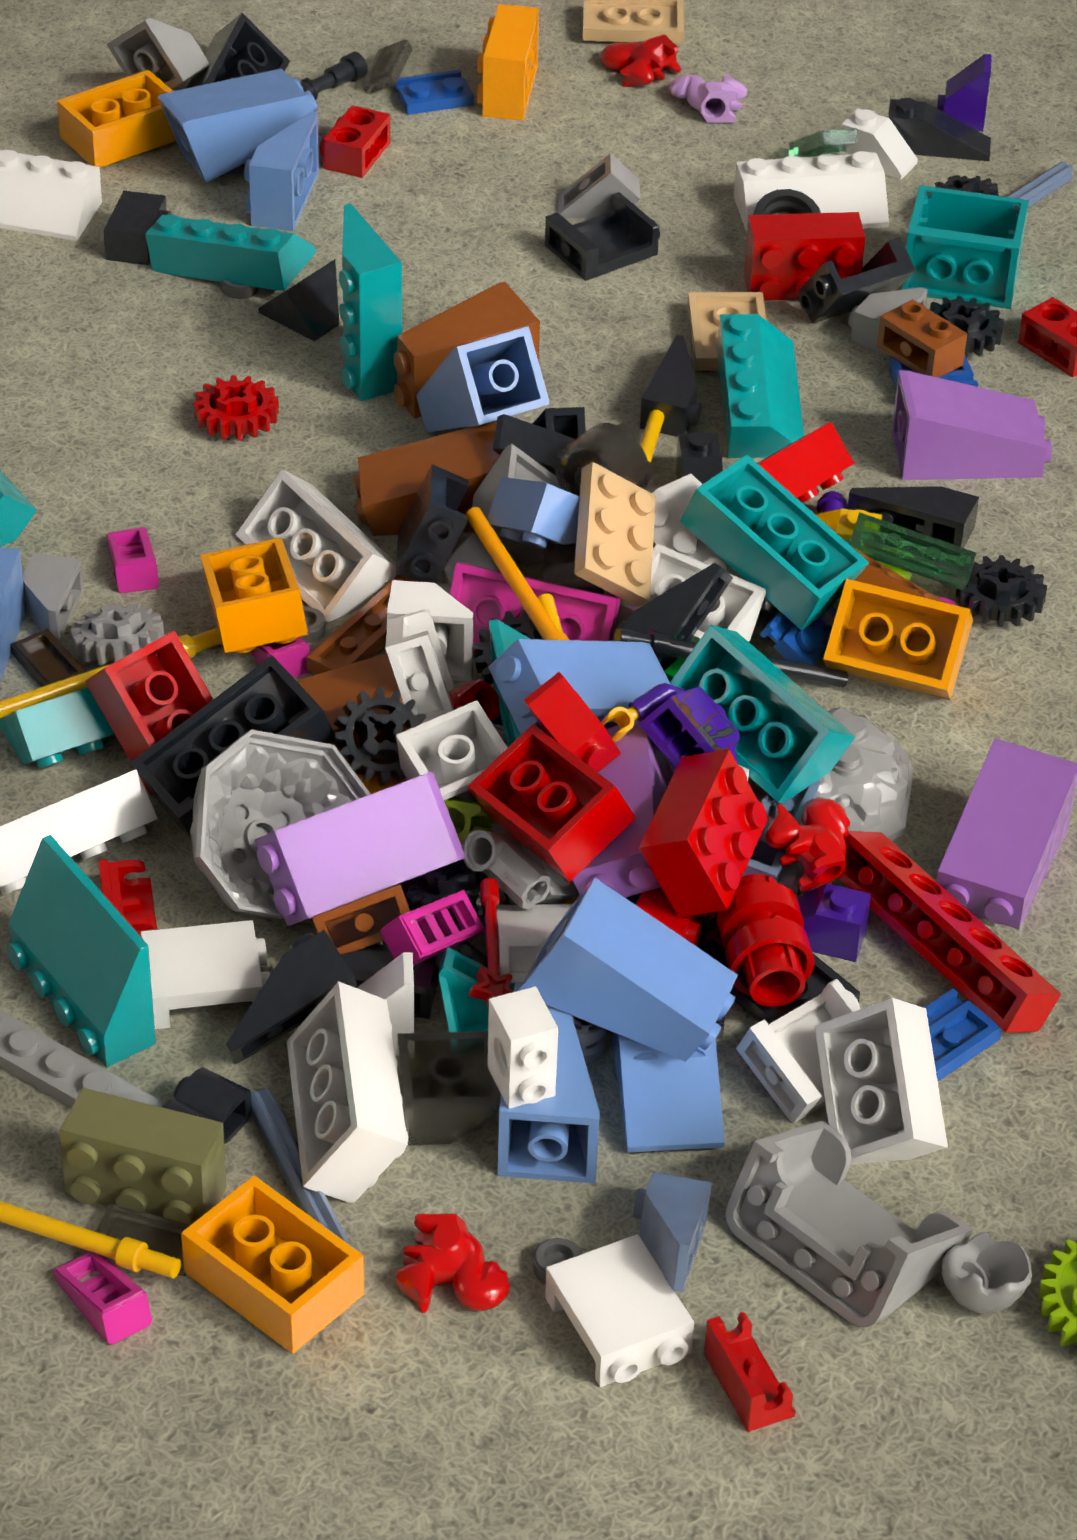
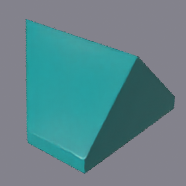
M447 947L441 961L439 980L454 1055L488 1037L489 1008L486 1001L468 995L473 985L479 984L476 973L483 965ZM510 983L509 988L514 992L515 983Z

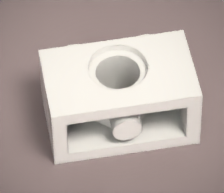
M537 987L490 998L488 1069L508 1108L528 1103H537L543 1099L555 1096L558 1026Z

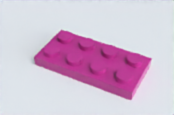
M461 562L456 563L450 595L473 612L474 646L475 643H480L478 633L480 629L489 631L490 619L495 618L501 622L506 621V611H510L514 618H519L524 608L500 571ZM524 577L537 598L542 594H551L553 596L562 630L569 640L612 641L621 598Z

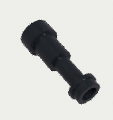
M353 51L341 57L339 63L327 68L323 75L314 80L304 78L300 81L304 92L309 90L314 99L317 100L318 93L329 87L336 88L350 80L355 82L365 77L368 73V66L364 57L359 52Z

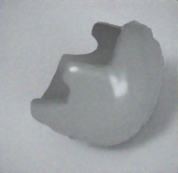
M980 1232L970 1238L969 1241L955 1245L945 1253L942 1259V1276L952 1297L962 1307L976 1313L994 1314L1010 1307L1021 1297L1031 1282L1032 1272L1029 1257L1017 1242H996L990 1239L991 1236L987 1232Z

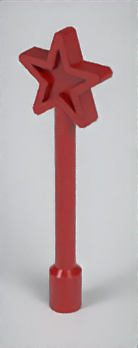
M486 878L480 883L481 904L485 906L488 969L485 966L480 967L476 973L479 984L473 985L468 992L470 997L486 1001L488 1008L490 998L513 992L509 988L513 978L512 974L508 973L500 976L497 905L500 903L499 882L494 878Z

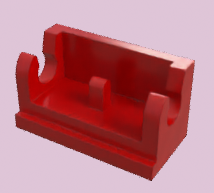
M108 859L99 860L101 892L140 936L141 931L157 930L151 878H125L129 873L144 872L146 870L145 863L140 860L108 862Z
M740 1312L737 1317L738 1325L729 1332H726L724 1322L720 1316L708 1319L706 1323L704 1356L747 1432L795 1417L796 1411L792 1406L793 1393L787 1383H779L751 1335L752 1323L747 1314Z

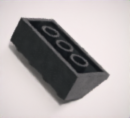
M241 13L215 34L204 54L209 64L192 76L186 88L282 69L285 72L290 60Z
M273 655L130 762L134 769H137L142 780L169 816L190 840L194 796L201 769L246 732L252 729L321 743L330 742L335 734L323 709Z

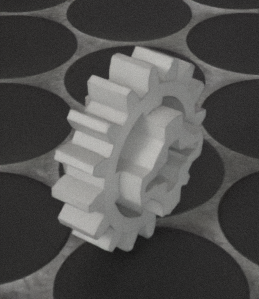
M121 604L101 607L98 614H84L85 620H76L75 628L71 629L76 655L84 656V661L86 662L97 659L99 665H103L109 660L115 663L165 636L160 613H152L151 607L139 610L138 604H133L129 608H122Z

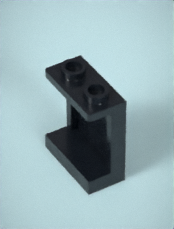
M620 192L612 194L610 212L574 225L558 212L545 216V246L585 281L658 255L659 225Z
M901 237L888 241L862 268V273L842 279L832 261L823 263L798 290L801 308L808 314L811 322L814 324L851 312L856 305H860L871 293L897 290L916 271Z
M433 464L431 465L398 531L396 573L417 582L437 583L467 524V516L457 512V509L469 488L468 479Z

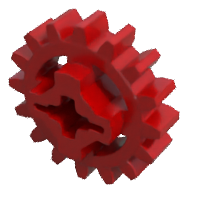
M231 375L230 381L216 378V385L213 386L205 383L203 385V392H196L194 418L198 420L199 428L207 427V434L210 436L219 432L223 440H226L229 435H235L236 439L240 441L244 434H249L251 437L256 438L257 430L268 432L270 431V424L277 423V414H279L278 396H275V389L273 387L265 388V381L263 380L253 383L251 376H247L241 381L237 380L235 375Z

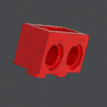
M351 105L344 115L337 119L335 126L330 132L322 137L320 154L323 155V169L363 178L391 143L390 114Z
M1052 297L1023 312L1018 343L1072 378L1077 376V311Z

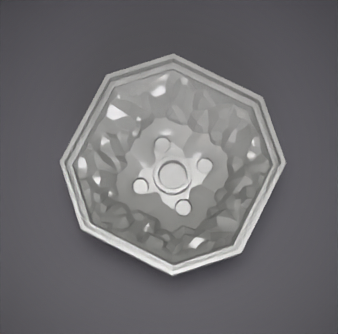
M841 707L830 709L828 712L856 737L831 772L819 779L821 784L816 798L832 799L845 809L846 815L850 820L848 831L882 832L891 841L904 835L914 768L908 759V752L894 740L891 732L880 729L877 724L869 721L865 715H855ZM749 776L748 783L758 801L762 802L766 791Z
M251 729L201 769L194 796L193 822L190 830L192 856L194 857L195 865L207 877L223 903L230 910L266 919L285 920L284 916L278 912L275 906V892L268 874L261 868L258 862V848L255 839L371 794L335 745ZM312 917L301 921L314 924Z

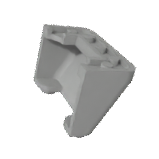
M823 1121L754 1141L727 1204L726 1219L730 1230L737 1238L847 1321L858 1327H869L889 1317L942 1272V1259L945 1253L953 1246L968 1241L972 1234V1228L947 1212H936L925 1217L915 1232L844 1179L852 1160L851 1149L847 1140Z

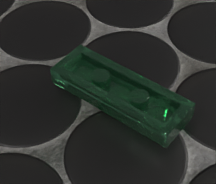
M857 129L823 130L789 142L790 156L813 157L820 156L821 154L834 155L846 153V147L858 143Z
M860 512L849 541L850 546L876 561L963 591L969 581L976 552Z

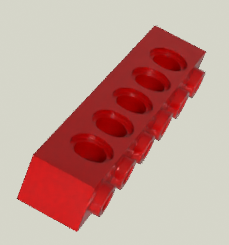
M849 831V835L844 837L847 851L845 857L846 869L837 878L849 889L870 893V909L1005 1033L1039 1031L1061 996V993L882 832Z

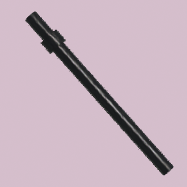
M618 628L614 634V641L649 643L657 658H664L666 655L687 659L697 645L694 642L670 638L668 633L654 630L641 633ZM765 656L789 678L842 688L848 682L847 671Z

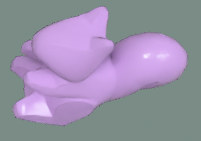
M725 74L722 81L705 82L703 78L697 75H683L674 79L669 86L673 96L687 99L688 103L703 115L707 123H734L736 115L732 111L742 108V103L739 101L747 95L746 87L729 74Z

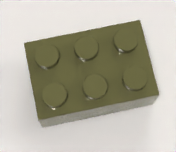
M82 1088L59 1129L65 1195L73 1197L82 1203H96L120 1209L128 1215H143L166 1221L178 1228H186L216 1206L226 1189L224 1130L222 1122Z

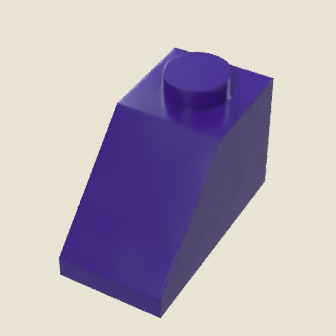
M992 54L982 55L947 80L945 95L938 94L937 109L980 132L984 131Z
M826 883L798 896L797 899L804 920V930L808 935L812 952L856 962L867 931L871 894Z

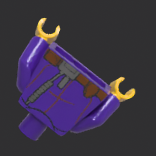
M667 683L658 684L628 704L629 709L624 707L613 708L601 721L603 726L609 721L619 725L620 730L612 737L614 742L620 741L633 728L635 720L640 721V727L675 768H677L682 757L730 749L737 762L735 747L740 738L739 731L726 717L723 707L715 703L705 690L700 687L685 691L684 688Z

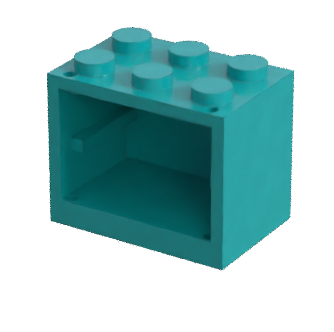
M919 185L906 243V250L916 271L902 284L901 290L922 287L928 290L927 298L942 300V298L946 297L953 300L957 296H962L963 300L967 302L972 298H977V304L988 302L991 307L1011 309L1021 262L1029 200Z

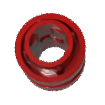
M751 874L742 877L728 910L716 913L721 941L726 949L725 956L728 968L738 975L734 986L742 993L751 996L757 1004L768 1007L788 1004L803 993L805 982L814 969V956L808 935L804 930V920L798 899L791 889L777 883L772 876Z

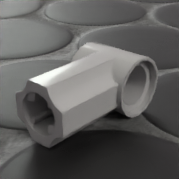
M476 830L465 839L463 851L466 858H464V862L468 868L473 871L483 872L489 878L496 879L499 882V888L521 908L532 909L537 903L546 898L552 888L550 886L551 877L523 852L521 843L509 833Z

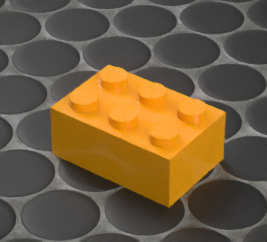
M498 4L495 17H489L487 35H484L482 52H479L477 73L482 74V83L478 84L477 104H483L482 117L524 120L538 67L539 8Z
M146 70L57 100L60 138L91 166L99 168L175 142V137L157 97L173 90L151 71Z
M282 537L200 555L209 600L225 653L233 651L245 653L254 650L260 645L274 642L286 644L295 641L298 637L308 635L300 589Z
M846 579L823 660L827 668L847 671L848 675L951 700L973 622L972 614L968 608Z
M255 1175L181 1232L184 1272L291 1354L298 1351L364 1295V1255Z

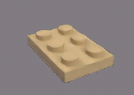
M584 0L583 41L632 43L646 41L649 38L665 34L673 43L683 44V0Z
M688 292L687 305L695 371L719 370L717 339L720 314H759L767 320L763 292Z
M594 462L582 468L574 574L640 607L650 601L656 496Z

